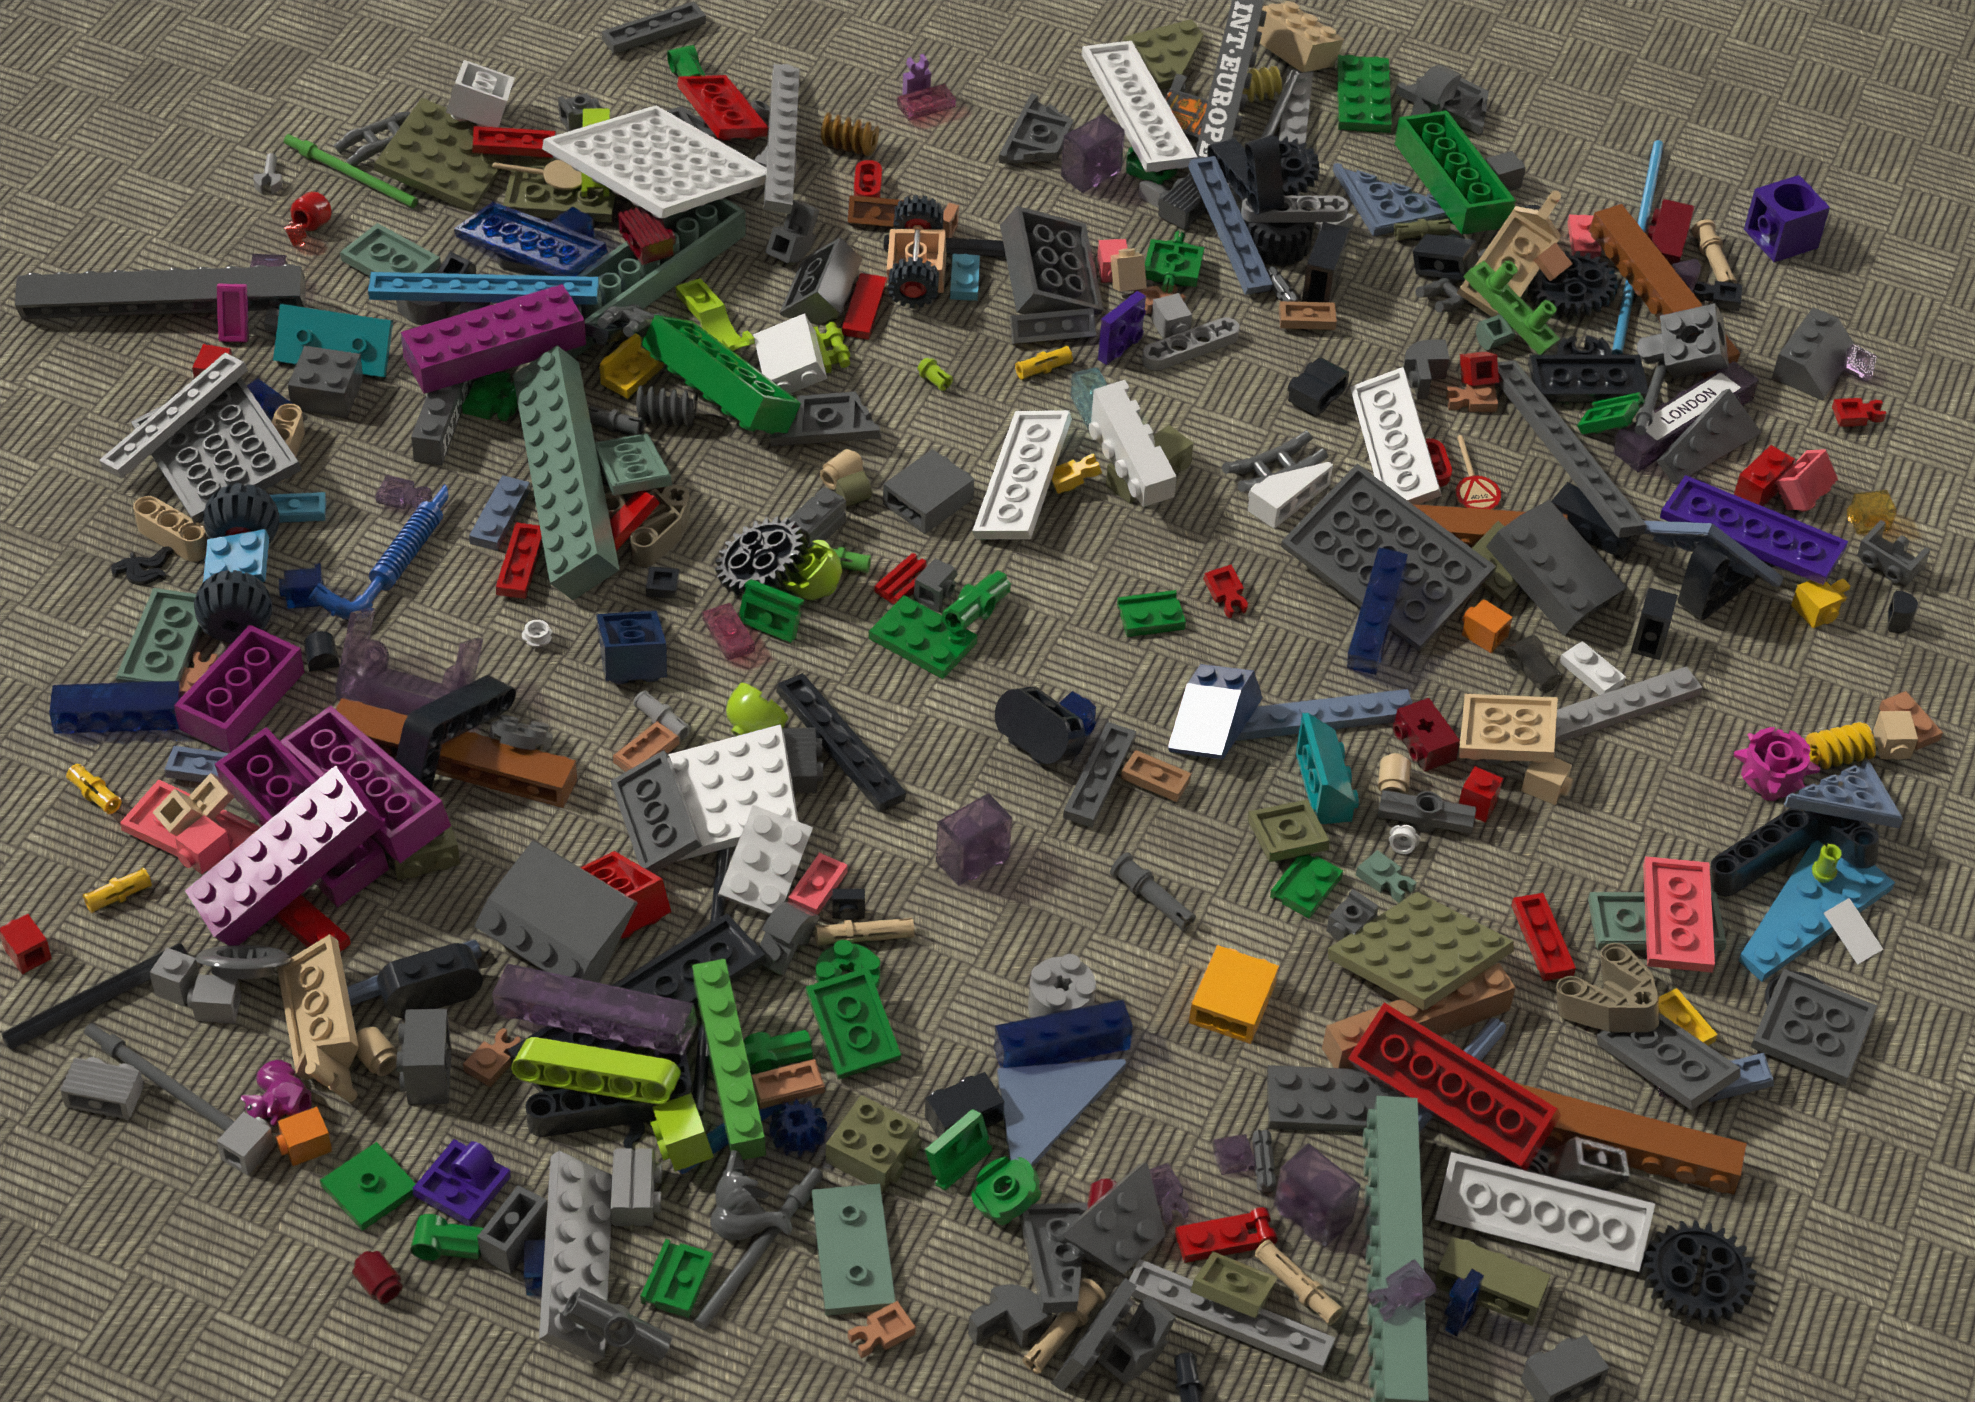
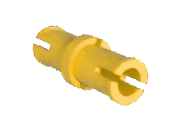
M1068 346L1048 353L1042 351L1037 353L1036 357L1016 362L1015 370L1021 380L1041 372L1047 374L1053 368L1073 362V355Z
M75 764L69 768L66 774L67 780L81 790L82 796L86 800L94 801L107 814H113L120 808L121 798L106 787V783L102 778L94 777L81 764ZM89 785H92L99 793H96Z
M142 867L140 870L120 879L116 877L110 879L109 884L83 894V899L90 913H94L96 910L116 901L119 903L126 901L127 896L147 887H152V882L146 869Z

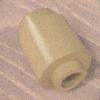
M845 449L823 465L820 477L828 488L834 490L836 489L837 479L863 471V460L857 452Z
M1392 753L1381 759L1378 789L1381 795L1382 790L1402 794L1408 793L1411 762L1403 755Z
M377 1027L363 1028L356 1033L359 1046L356 1056L371 1073L385 1076L397 1067V1049Z

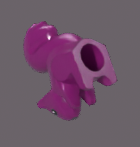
M273 1060L264 1064L256 1075L257 1084L265 1091L264 1095H242L241 1100L246 1104L245 1109L248 1115L253 1118L260 1117L264 1120L271 1117V1126H276L284 1114L293 1116L311 1109V1092L300 1079L294 1077L295 1070L291 1068L292 1065L283 1060Z

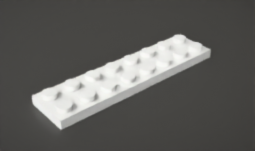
M1132 41L1082 47V56L1146 172H1158L1175 168L1183 169L1188 167L1190 160L1198 159Z

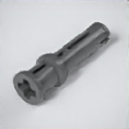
M1130 853L1121 855L1112 865L1110 874L1114 878L1119 877L1130 887L1129 890L1132 894L1144 896L1175 923L1180 930L1185 931L1190 927L1181 916L1191 923L1194 922L1196 915L1191 913L1154 881L1153 873L1149 869L1143 870L1136 864Z

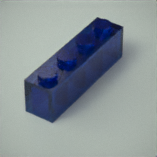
M1378 548L1348 651L1347 668L1377 675L1407 570L1408 554Z
M180 681L53 685L49 715L54 734L179 730L174 705L183 695Z
M1118 1000L995 1025L994 1051L1000 1068L1059 1064L1130 1049L1133 1025L1124 1000Z

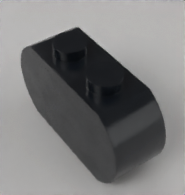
M1036 686L1008 690L997 701L995 723L999 732L1008 737V741L1012 745L1023 748L1030 753L1034 761L1040 764L1068 761L1075 758L1081 752L1085 743V727L1082 719Z
M453 943L389 962L379 972L377 984L388 1013L397 1018H405L406 1010L438 1009L472 998L480 990L483 984V977L472 949L465 944Z

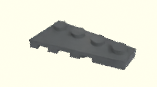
M1088 1202L1032 1204L1024 1213L1019 1215L1042 1313L1077 1312L1082 1251L1070 1243L1062 1244L1056 1237L1087 1210Z

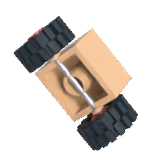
M913 195L912 200L907 196L904 198V202L902 200L898 202L894 212V229H890L887 260L889 296L893 297V301L896 303L901 301V306L905 307L906 303L910 304V308H914L915 304H918L919 308L924 307V302L930 305L932 300L935 301L938 293H944L947 255L945 229H943L944 211L941 209L940 203L935 204L936 200L933 198L928 201L927 196L924 195L922 199H918V195Z

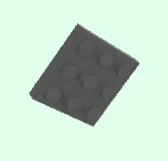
M1783 968L1751 1048L1846 1085L1877 1005Z

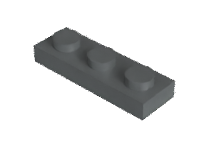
M1094 308L1010 316L1012 344L1096 336Z

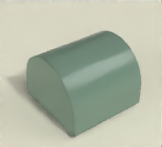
M1500 314L1480 321L1476 326L1477 340L1485 350L1511 342L1516 335Z

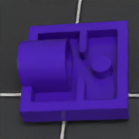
M1136 291L1101 319L1098 360L1105 365L1115 358H1119L1127 348L1141 340L1144 333L1143 320L1146 313V296Z
M453 1139L412 1188L413 1196L461 1223L471 1226L511 1178L510 1169L495 1162L492 1153L482 1144L471 1141L466 1146Z

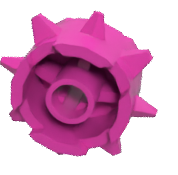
M1769 727L1758 731L1755 735L1748 733L1749 747L1734 751V757L1743 762L1741 776L1749 787L1761 794V797L1765 800L1776 801L1778 798H1784L1788 794L1796 793L1799 789L1805 787L1803 780L1806 775L1816 774L1820 771V767L1810 761V745L1794 731L1790 730L1789 734L1781 729L1774 731L1775 727Z

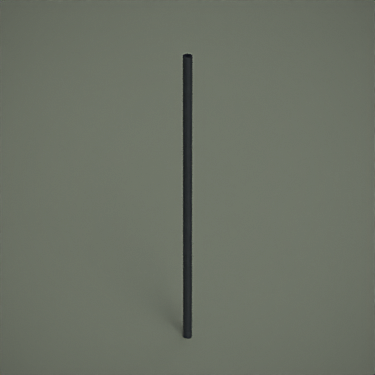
M731 847L717 851L710 924L724 916L725 898L719 897L718 893L729 867ZM700 1015L692 1096L699 1116H703L709 1057Z

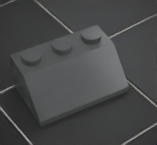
M841 237L803 258L780 310V314L783 317L795 318L805 313L810 322L823 324L830 319H837L844 311V303L852 292L851 286L859 275L858 269L863 259Z
M1813 307L1779 353L1772 379L1823 401L1856 355L1858 349L1839 318Z

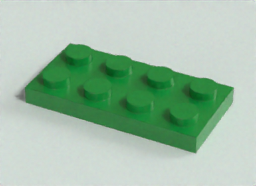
M1338 55L1336 62L1338 130L1390 133L1392 122L1389 58Z

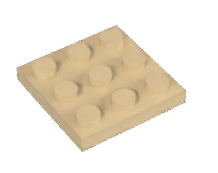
M1465 694L1459 758L1533 761L1535 763L1554 762L1558 698Z

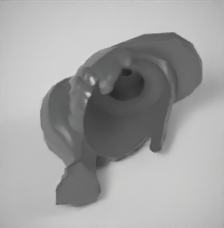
M731 1151L727 1168L723 1172V1176L715 1191L717 1207L712 1213L710 1220L713 1231L725 1239L742 1240L753 1236L769 1226H777L785 1234L790 1235L793 1229L790 1218L783 1212H766L760 1206L756 1198L765 1199L769 1193L754 1188L758 1185V1181L747 1177L748 1175L745 1173L744 1162L739 1151Z

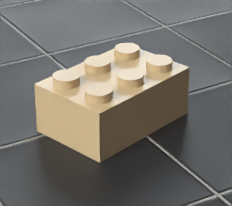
M1291 1L1263 6L1262 11H1267L1264 27H1258V31L1262 32L1261 45L1302 73L1334 67L1344 39L1336 34L1335 29L1324 26L1317 21L1318 19L1314 15L1303 12L1296 3Z

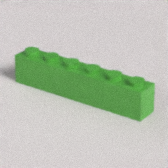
M720 959L692 965L696 995L730 1153L733 1150L739 1151L743 1160L765 1156V1136L726 960Z

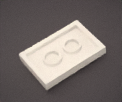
M752 805L718 896L771 915L774 909L785 902L813 827Z

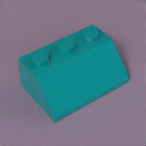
M1302 713L1296 757L1308 801L1321 824L1352 822L1354 809L1359 806L1357 791L1352 790L1351 768L1350 766H1345L1344 744L1338 741L1336 731L1310 713Z

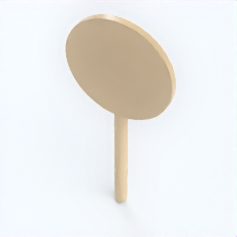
M562 160L550 162L544 170L501 163L492 164L493 168L543 175L545 181L550 186L561 190H572L582 186L581 172L574 170L572 166Z

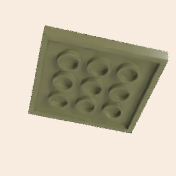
M421 97L375 161L374 171L473 213L502 171V169L493 168L492 164H506L512 155L472 153L473 131L477 123L469 120L465 122L458 121L452 118L451 114L446 113L447 108Z
M515 155L513 165L544 170L547 164L557 159L554 157ZM511 170L503 203V214L612 223L618 194L613 193L609 188V196H604L603 188H588L587 197H582V186L572 190H561L550 186L545 181L543 175Z
M1415 892L1365 924L1355 935L1351 933L1329 947L1328 959L1425 1011L1514 952V941L1419 892Z

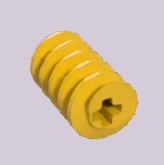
M1861 722L1844 725L1841 728L1835 727L1830 730H1822L1819 733H1809L1805 739L1807 744L1810 745V761L1817 766L1820 764L1823 769H1829L1831 764L1838 767L1841 766L1842 762L1851 764L1853 760L1857 762L1863 761L1865 757L1872 759L1876 755L1875 739L1871 728Z

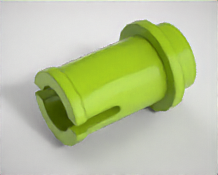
M924 358L917 367L920 377L927 378L940 391H945L946 387L949 388L953 382V377L937 365V361L933 358Z
M1827 844V847L1824 845L1821 848L1818 861L1814 862L1812 866V873L1817 881L1828 883L1837 876L1838 870L1836 867L1842 855L1838 846Z

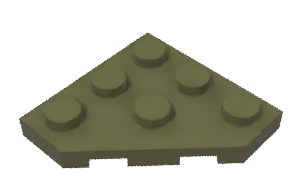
M1190 19L1123 37V42H1133L1159 90H1163L1172 86L1177 74L1184 75L1186 69H1189L1196 50L1200 48L1203 42V33L1195 22Z

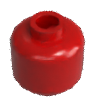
M311 191L305 193L292 203L290 213L294 224L298 228L311 232L322 227L330 220L332 210L329 201L324 195Z

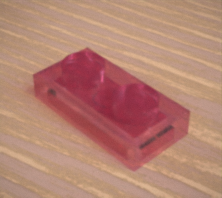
M940 84L897 97V106L907 120L910 121L956 107V98L945 84Z
M731 603L702 612L705 625L727 661L755 652V643Z

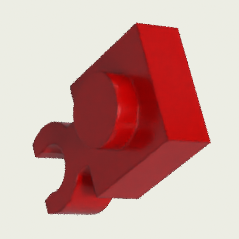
M1862 398L1834 399L1832 404L1839 427L1866 426L1868 420L1880 423L1885 420L1887 414L1886 411H1880L1883 404L1882 400H1871L1869 403H1863Z
M1232 564L1204 574L1203 580L1215 603L1224 601V613L1228 618H1232L1234 613L1231 606H1238L1243 614L1246 613L1248 603L1241 596L1244 587Z

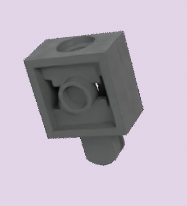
M1715 303L1660 315L1662 333L1643 337L1637 343V352L1646 364L1665 361V366L1674 379L1729 367L1724 318Z

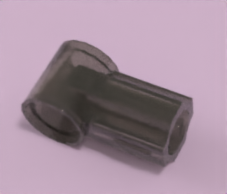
M1528 636L1505 647L1504 655L1510 668L1515 671L1521 669L1540 691L1548 693L1554 690L1561 682L1563 675L1545 656L1543 644L1536 636Z

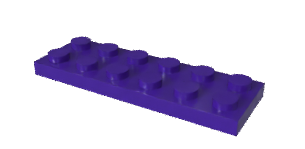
M1686 475L1661 509L1660 518L1668 522L1712 523L1757 558L1822 585L1825 584L1848 545L1847 540Z

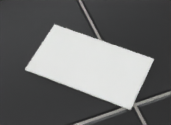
M1850 898L1824 912V915L1857 965L1883 950Z

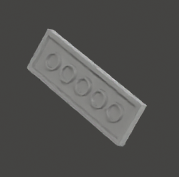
M558 1151L550 1157L539 1339L597 1363L605 1358V1338L564 1317L563 1312L569 1297L579 1287L607 1301L612 1175L564 1152Z

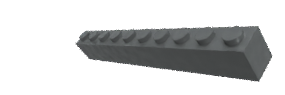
M293 264L275 267L256 265L246 268L228 266L217 269L199 267L188 270L171 268L160 271L142 269L141 271L131 272L114 270L102 273L86 271L73 274L57 272L44 275L29 273L27 275H17L15 307L21 319L218 312V284H247L248 311H266L269 307L279 309L280 304L305 307L306 279L302 267Z

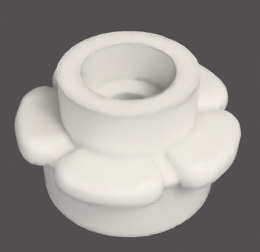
M532 620L525 625L522 638L531 647H542L551 641L552 637L550 635L552 630L545 621Z
M1397 825L1390 830L1389 842L1395 852L1408 854L1414 850L1415 846L1419 845L1420 836L1416 834V830L1412 826Z

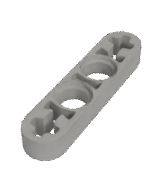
M1284 196V207L1282 208H1286V211L1272 210L1256 215L1246 204L1245 201L1247 199L1245 198L1242 201L1241 216L1248 222H1341L1347 217L1348 202L1341 196ZM1303 207H1311V208H1313V209H1315V210H1313V211H1305V210H1303L1302 208H1303Z
M1224 317L1148 344L1143 349L1142 363L1147 369L1158 371L1231 345L1238 340L1240 325L1235 319ZM1205 337L1208 338L1210 341L1200 342L1196 340V338ZM1182 346L1186 349L1183 351L1174 350L1172 347Z

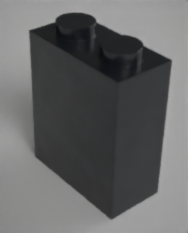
M1323 222L1307 263L1301 302L1331 303L1344 268L1350 228Z

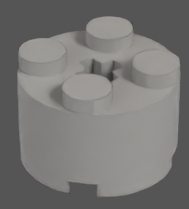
M1074 954L1049 958L1036 965L1032 969L1028 998V1010L1033 1021L1046 1029V1026L1056 1029V1033H1071L1084 1027L1089 1021L1094 1008L1096 980L1093 972Z

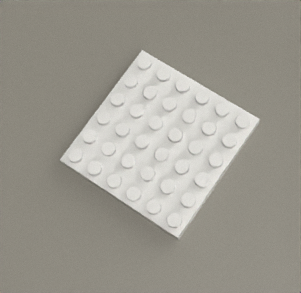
M652 106L543 140L542 149L552 154L555 159L564 161L572 166L574 170L591 177L594 182L605 185L613 193L622 195L629 199L632 204L646 209L654 217L661 219L765 184L766 167L658 106Z

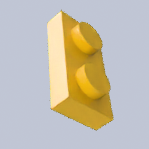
M1677 988L1658 997L1660 1014L1708 1046L1716 1041L1718 1034Z

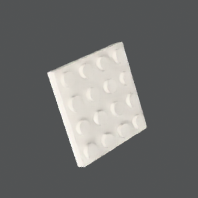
M781 724L668 754L702 844L701 847L677 861L737 846L752 805L798 821L784 731Z

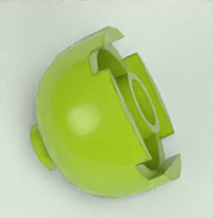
M824 540L812 541L815 546L807 549L808 554L803 556L805 563L796 565L799 572H791L789 574L790 581L782 580L799 598L816 600L831 595L837 588L842 574L841 561L837 553Z
M741 682L731 693L727 701L726 714L728 721L733 725L731 732L735 736L780 724L784 728L789 717L772 699L768 702L761 697V691L746 683Z

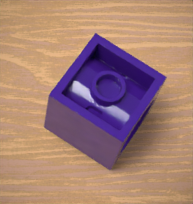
M1800 175L1793 176L1754 189L1744 230L1775 263L1819 247L1830 207Z

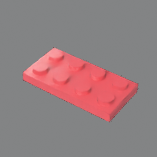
M158 779L120 822L121 830L177 856L178 849L175 840L177 836L169 833L152 812L174 789L187 796L191 794ZM224 809L215 817L220 823L219 826L227 831L231 850L229 853L261 828Z
M1645 856L1643 872L1647 966L1713 973L1715 955L1709 862Z

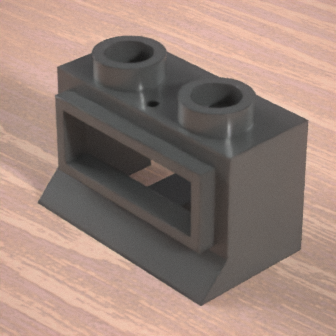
M1880 520L1861 540L1857 556L1865 566L1869 568L1876 567L1884 572L1891 582H1900L1907 586L1921 570H1925L1930 549L1925 547L1916 557L1907 553L1909 545L1907 537L1899 536L1894 544L1882 538L1886 522Z

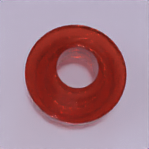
M290 220V224L284 226L292 245H305L303 239L307 238V234L301 222L295 224L294 220Z

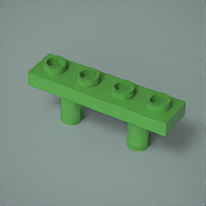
M1485 261L1470 269L1464 278L1509 323L1510 327L1517 331L1533 350L1542 355L1556 345L1560 338L1546 325V322L1556 312L1555 305L1545 300L1533 311L1507 285L1518 272L1513 262L1505 261L1496 272Z

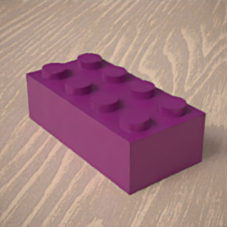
M249 625L174 705L179 730L227 753L232 752L305 673L301 648Z

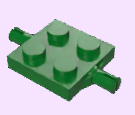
M1176 231L1173 241L1150 240L1145 260L1146 279L1153 282H1163L1161 288L1164 293H1166L1167 287L1168 293H1171L1174 284L1183 287H1197L1205 247L1185 243L1184 239L1186 236L1183 231H1181L1180 237L1179 231Z

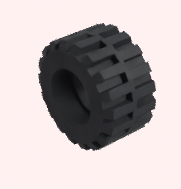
M1281 207L1275 210L1286 211L1287 209ZM1306 207L1302 208L1305 211H1311L1310 209H1306ZM1246 221V226L1261 259L1266 261V264L1271 265L1274 263L1277 266H1283V264L1287 263L1291 265L1294 264V261L1299 262L1303 260V257L1307 256L1311 249L1314 222L1267 223Z

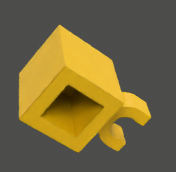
M1844 578L1832 585L1827 581L1824 585L1812 580L1797 585L1791 606L1813 629L1823 624H1830L1838 617L1841 603L1847 599L1843 592L1850 590L1851 585Z

